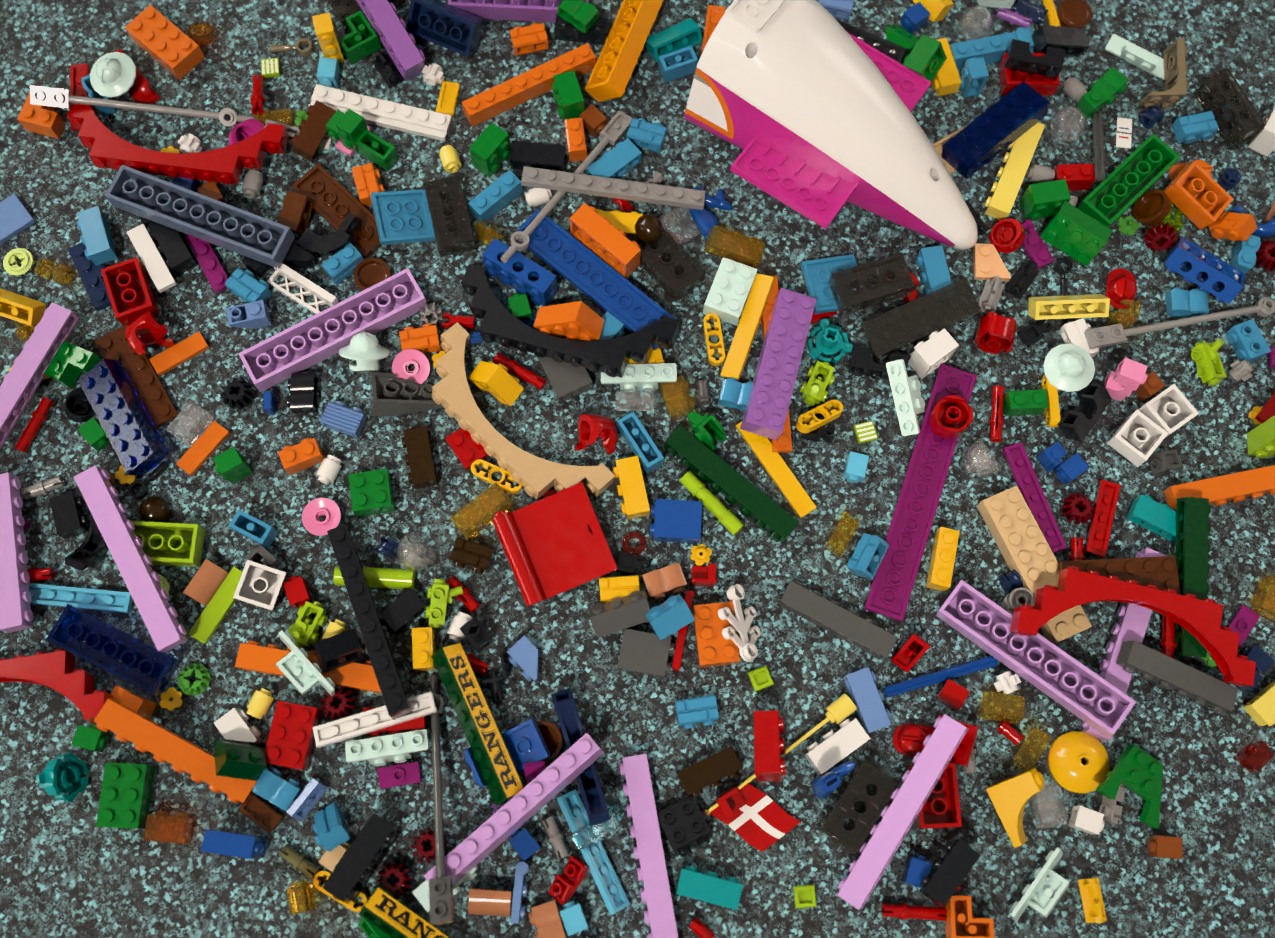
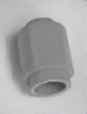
M1070 77L1063 83L1064 88L1062 90L1073 102L1076 101L1078 103L1081 97L1088 92V88L1077 77L1073 79Z
M1032 164L1026 172V178H1028L1029 182L1033 183L1053 181L1055 176L1054 169L1037 164Z
M249 170L245 174L241 191L246 197L254 199L260 196L264 180L261 172Z

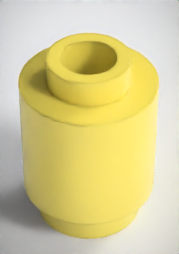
M446 145L440 149L439 156L444 170L449 173L457 172L462 164L456 149L452 145Z
M337 619L334 622L330 621L322 639L330 638L341 632H347L346 623Z
M261 688L260 691L255 690L247 706L248 710L246 713L260 720L263 715L266 716L274 700L271 697L272 692Z

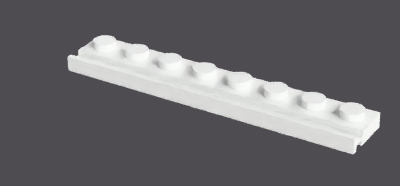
M318 84L315 86L310 103L314 106L317 100L343 113L351 109L364 117L365 122L368 124L441 141L446 140V135L452 122L451 115Z

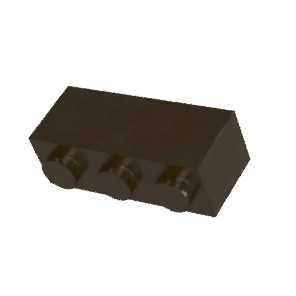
M427 426L404 430V437H401L403 448H407L405 462L407 466H410L411 471L408 473L409 483L413 484L415 489L438 485Z
M730 746L677 772L676 775L686 796L691 794L694 798L704 793L702 788L710 785L712 789L722 784L720 779L728 776L730 780L740 775L739 770L743 767L733 747Z

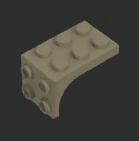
M1177 38L1163 51L1164 91L1148 93L1138 102L1139 107L1149 109L1151 106H1157L1162 109L1172 108L1174 104L1187 95L1188 80H1186L1188 64L1185 62V55L1187 53L1185 38Z

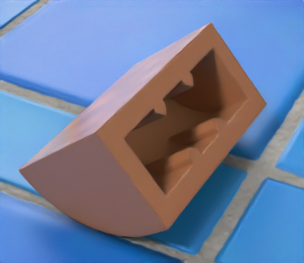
M205 559L183 593L207 606L229 573Z
M470 888L468 913L472 915L511 917L513 891Z

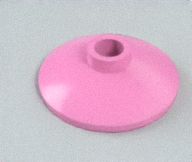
M406 349L398 353L394 358L392 372L397 375V378L404 380L410 378L414 380V383L422 384L429 376L430 363L422 352L416 349ZM414 364L415 370H409L408 365Z
M317 498L310 501L302 512L303 526L309 533L316 536L328 535L327 531L338 527L341 521L340 508L334 501L328 498ZM326 516V520L320 521V517Z

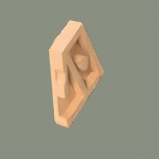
M976 243L973 246L974 280H987V278L992 280L994 277H1000L1001 281H1010L1011 275L993 244Z

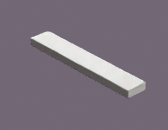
M430 691L408 698L412 713L394 720L389 716L386 705L312 727L316 747L321 748L436 713L438 711L433 692Z

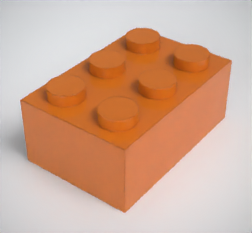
M1196 161L1182 169L1164 190L1171 199V202L1200 230L1215 222L1233 200Z
M577 301L539 307L533 327L540 332L554 337L594 341L599 340L605 320L584 302Z
M733 601L693 605L692 615L695 619L693 624L699 668L733 665L740 662L737 645L731 639L726 640L722 635L724 628L733 626L727 619L721 620L718 616V610L723 607H728L734 616Z

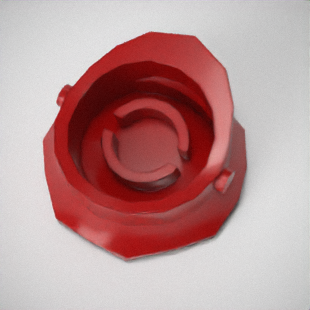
M1000 219L991 229L988 238L990 244H993L997 251L1008 254L1022 245L1025 231L1017 219Z

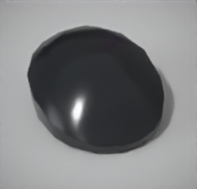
M85 387L72 390L65 400L64 411L66 416L78 423L90 420L95 415L98 407V399L95 392Z

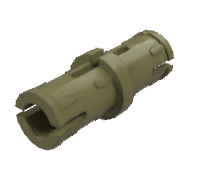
M288 844L282 848L283 851L279 852V856L293 865L292 868L295 870L299 869L311 880L316 875V872L318 873L320 870L319 867L306 859V855L299 854Z

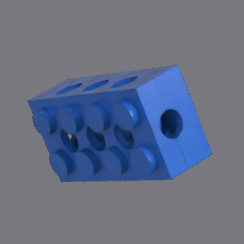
M1183 236L1179 238L1175 246L1169 251L1164 263L1169 271L1179 273L1189 283L1194 282L1200 290L1206 293L1210 292L1222 303L1230 304L1244 287L1246 274Z
M494 238L482 254L488 275L493 278L497 277L507 287L515 288L517 293H526V296L531 298L534 304L542 305L543 307L548 306L558 292L557 276L517 251L507 263H504L501 257L509 249V246Z

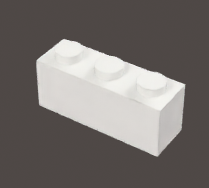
M849 718L839 724L841 729L837 732L831 730L823 736L825 739L820 744L814 742L806 748L809 752L805 754V757L818 775L826 772L871 739L856 718L852 721Z

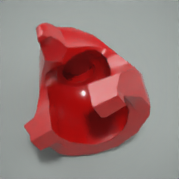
M152 311L142 314L125 328L128 345L137 355L146 354V345H159L165 348L174 345L173 338L166 339L163 336L168 334V329L165 325L158 324Z
M582 414L578 421L579 439L578 445L574 446L575 451L587 449L588 446H592L595 443L597 437H600L604 448L607 450L606 454H612L615 451L618 440V430L615 421L603 415Z

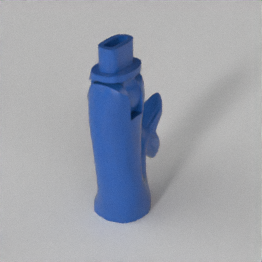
M702 187L692 188L695 190L704 191ZM722 189L718 190L715 197H710L705 192L704 206L721 210H733L732 205L724 199L725 195ZM705 207L703 210L688 208L705 242H708L711 248L722 245L724 243L721 238L723 234L716 216Z
M852 761L845 762L813 780L812 790L815 796L819 799L828 798L841 784V778L852 771L856 764Z

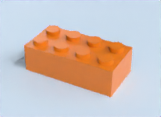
M149 5L124 27L136 44L179 80L205 58L199 45L152 5Z
M584 203L569 218L570 234L625 279L640 265V246L635 241L631 242L626 238L622 230L614 228L607 218H602L593 206L589 207Z

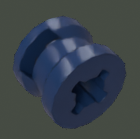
M1157 106L1149 107L1148 111L1141 113L1139 116L1141 124L1148 129L1163 119V113Z
M1229 168L1217 179V183L1225 191H1230L1239 183L1241 175L1238 170Z
M382 536L380 539L381 543L376 547L375 551L393 559L394 551L400 544L388 537Z
M1015 569L1009 571V574L999 575L1000 585L1006 593L1011 592L1014 588L1023 587L1022 579Z

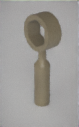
M305 38L298 40L296 46H291L290 44L270 45V52H290L297 49L298 53L302 56H308L313 52L312 43ZM302 45H309L307 50H300Z

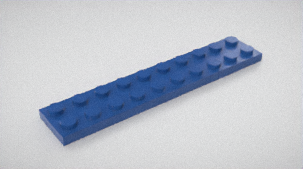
M537 209L517 231H524L539 214L540 210ZM548 216L542 220L529 236L528 249L602 309L606 312L608 311L622 322L632 333L659 321L661 316L677 320ZM655 344L653 350H657L659 346Z

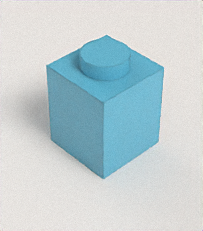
M319 58L316 76L320 85L338 87L341 68L337 59Z
M850 451L847 456L843 478L851 483L862 482L865 478L869 456Z
M573 900L562 905L563 909L559 912L568 936L589 927L580 902L575 904Z

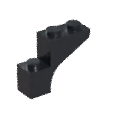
M293 241L282 262L288 267L312 269L317 265L314 259L315 255L308 249L303 250L300 248L296 241ZM246 256L242 259L246 268L260 278L273 268V266Z

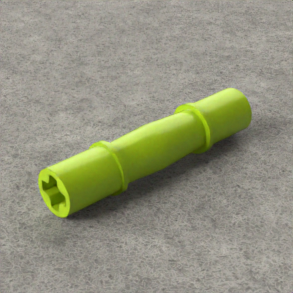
M688 471L680 479L679 482L692 496H696L699 501H702L705 508L719 519L718 522L733 536L744 527V524L731 512L732 510H728L691 471Z

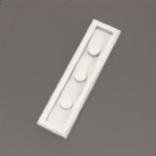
M141 224L127 231L157 290L161 293L177 285L145 225Z

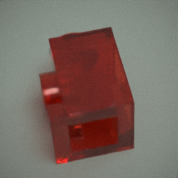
M1259 741L1256 744H1248L1243 749L1244 754L1236 755L1234 758L1249 773L1259 772L1274 754L1265 742Z

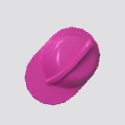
M252 118L235 125L229 134L230 143L228 146L253 136L261 131L264 125L259 120Z

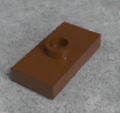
M253 792L249 794L238 809L268 834H272L284 819L283 815Z

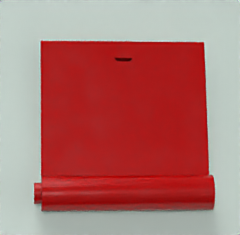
M583 482L516 511L506 513L503 510L494 514L493 524L527 607L618 569Z

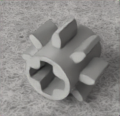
M435 302L432 304L425 303V308H420L419 313L422 314L420 320L425 321L427 324L437 325V320H442V308L437 307Z
M1237 359L1230 364L1232 369L1229 370V373L1237 382L1241 379L1245 382L1253 376L1250 372L1254 368L1246 359L1243 361Z

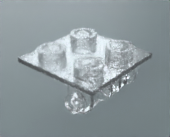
M678 207L659 217L663 224L664 234L676 247L701 234L698 227L687 216L690 208Z

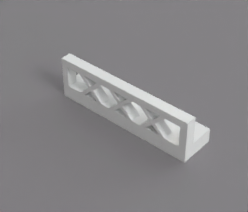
M283 263L279 269L274 267L275 272L267 281L270 286L314 314L320 312V305L327 304L331 307L339 303L334 295ZM281 275L285 278L286 283L277 285L274 281ZM289 287H300V293H290ZM313 295L315 302L307 304L304 296Z

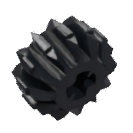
M233 377V382L226 380L227 386H221L224 392L220 393L223 403L229 405L231 409L237 407L238 410H241L242 405L248 407L247 402L253 401L251 395L255 394L254 390L251 389L252 385L246 382L244 378L238 381L237 378Z

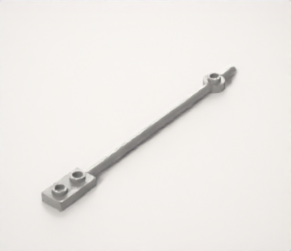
M30 85V104L70 108V103L217 119L225 126H233L237 122H243L251 118L256 119L255 116L238 115L232 108H224L220 112L72 96L70 95V89ZM226 114H229L231 116L230 121H227L225 119Z
M619 110L600 132L599 137L602 140L574 173L583 174L608 143L614 146L629 129L632 117ZM557 191L524 231H517L511 235V246L501 257L504 263H507L516 251H524L528 248L529 236L565 195V191Z
M1264 297L1257 301L1254 306L1123 329L1120 323L1087 329L1084 334L1089 349L1123 344L1127 341L1126 336L1251 313L1268 317L1275 312V302L1268 297Z

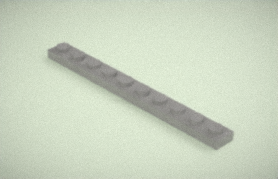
M526 166L523 167L521 186L703 210L705 191Z

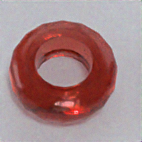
M630 532L623 538L622 546L625 552L639 555L646 548V540L639 532ZM637 539L640 541V545L638 548L633 549L629 546V541Z

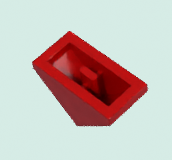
M914 633L907 638L891 661L907 673L930 648V645Z

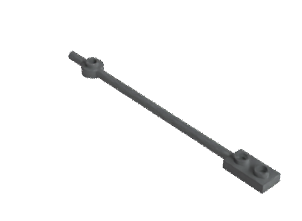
M437 675L430 676V691L433 692L434 699L437 701L436 707L438 711L430 714L436 878L429 879L430 924L432 926L454 923L452 877H445L439 715L445 710L446 703L438 694Z

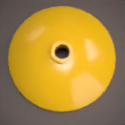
M1081 731L1065 733L1052 743L1048 753V766L1052 777L1061 787L1070 792L1089 793L1096 790L1097 786L1103 784L1106 780L1105 776L1110 768L1109 757L1103 744L1092 735ZM1082 757L1086 760L1085 765L1081 763Z

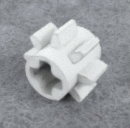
M435 63L429 64V66L425 65L422 70L423 80L428 85L435 86L438 83H442L444 73L439 65Z
M192 134L181 136L177 142L181 145L179 150L182 153H198L202 150V147L199 146L201 141Z
M1008 671L996 676L998 682L994 683L998 692L1003 690L1006 695L1019 689L1017 684L1021 683L1018 674L1012 675Z

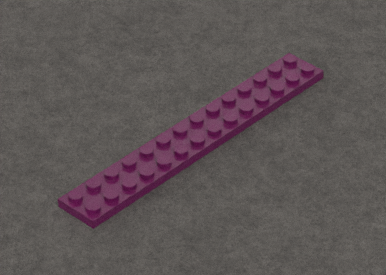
M940 364L920 426V433H918L885 538V542L889 544V547L872 580L864 606L865 610L899 622L903 621L958 437L947 439L934 434L929 423V416L938 401L948 395L960 396L968 404L977 375L944 364Z

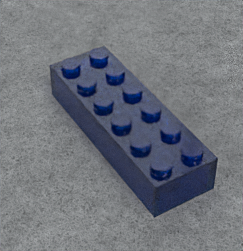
M1023 81L943 144L942 158L965 179H968L1047 116L1050 102Z
M103 358L78 380L127 475L144 476L169 455L165 444L119 360Z
M67 604L46 638L47 641L159 697L181 661L167 653L158 651L156 647L70 604Z

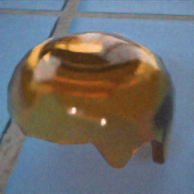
M209 22L205 24L193 23L188 27L187 35L199 46H208L215 39L214 26L211 27Z

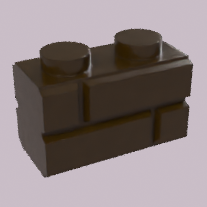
M457 537L450 555V561L454 567L464 569L466 566L472 568V572L483 575V572L489 573L496 551L492 547Z

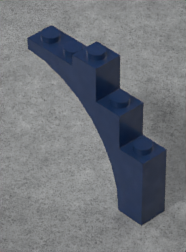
M571 688L551 694L567 749L585 735ZM592 763L576 777L590 826L611 820L594 763Z

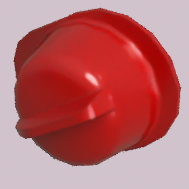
M1122 268L1114 269L1107 278L1106 297L1110 298V305L1117 309L1129 307L1135 299L1137 291L1136 279L1128 270Z
M902 724L894 731L892 737L893 745L899 753L915 757L918 752L922 753L925 748L923 742L928 734H933L934 729L926 725Z

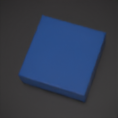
M263 391L264 411L268 415H275L276 397L271 391Z

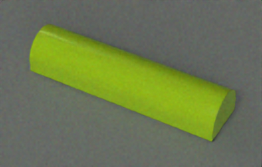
M336 565L333 576L334 585L345 586L340 568ZM363 567L370 588L406 590L411 588V590H414L416 570Z

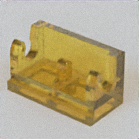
M1122 300L1121 304H1126L1128 307L1126 309H1118L1117 313H1110L1109 317H1111V320L1106 322L1105 326L1121 323L1123 329H1128L1139 318L1141 301Z
M846 511L842 514L824 549L839 557H842L859 526V519H852L849 517L850 513Z
M984 691L983 697H980L979 718L995 721L1005 720L1015 724H1019L1024 719L1025 697Z
M1034 726L1013 758V764L1016 767L1020 766L1023 768V772L1033 769L1052 737Z

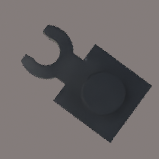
M1047 319L1040 320L1037 325L1032 322L1017 333L1028 348L1045 337L1043 333H1048L1053 328L1052 325L1049 327L1043 326Z
M821 426L810 433H801L800 438L819 442L820 438H822L825 442L832 443L834 436L828 434L833 435L835 428H823Z
M620 551L616 564L618 569L615 571L634 575L635 570H638L643 575L649 571L643 570L642 566H651V561H638L639 555Z

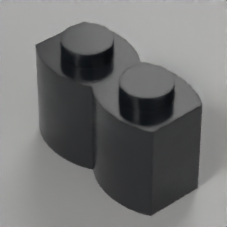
M315 372L292 373L291 379H288V389L291 392L290 396L287 397V407L293 413H316L318 378Z

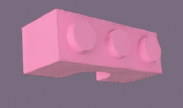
M1125 357L1118 364L1116 372L1111 371L1104 378L1103 385L1110 397L1120 402L1125 397H1129L1133 390L1136 391L1140 384L1143 385L1148 376L1146 374L1148 366Z

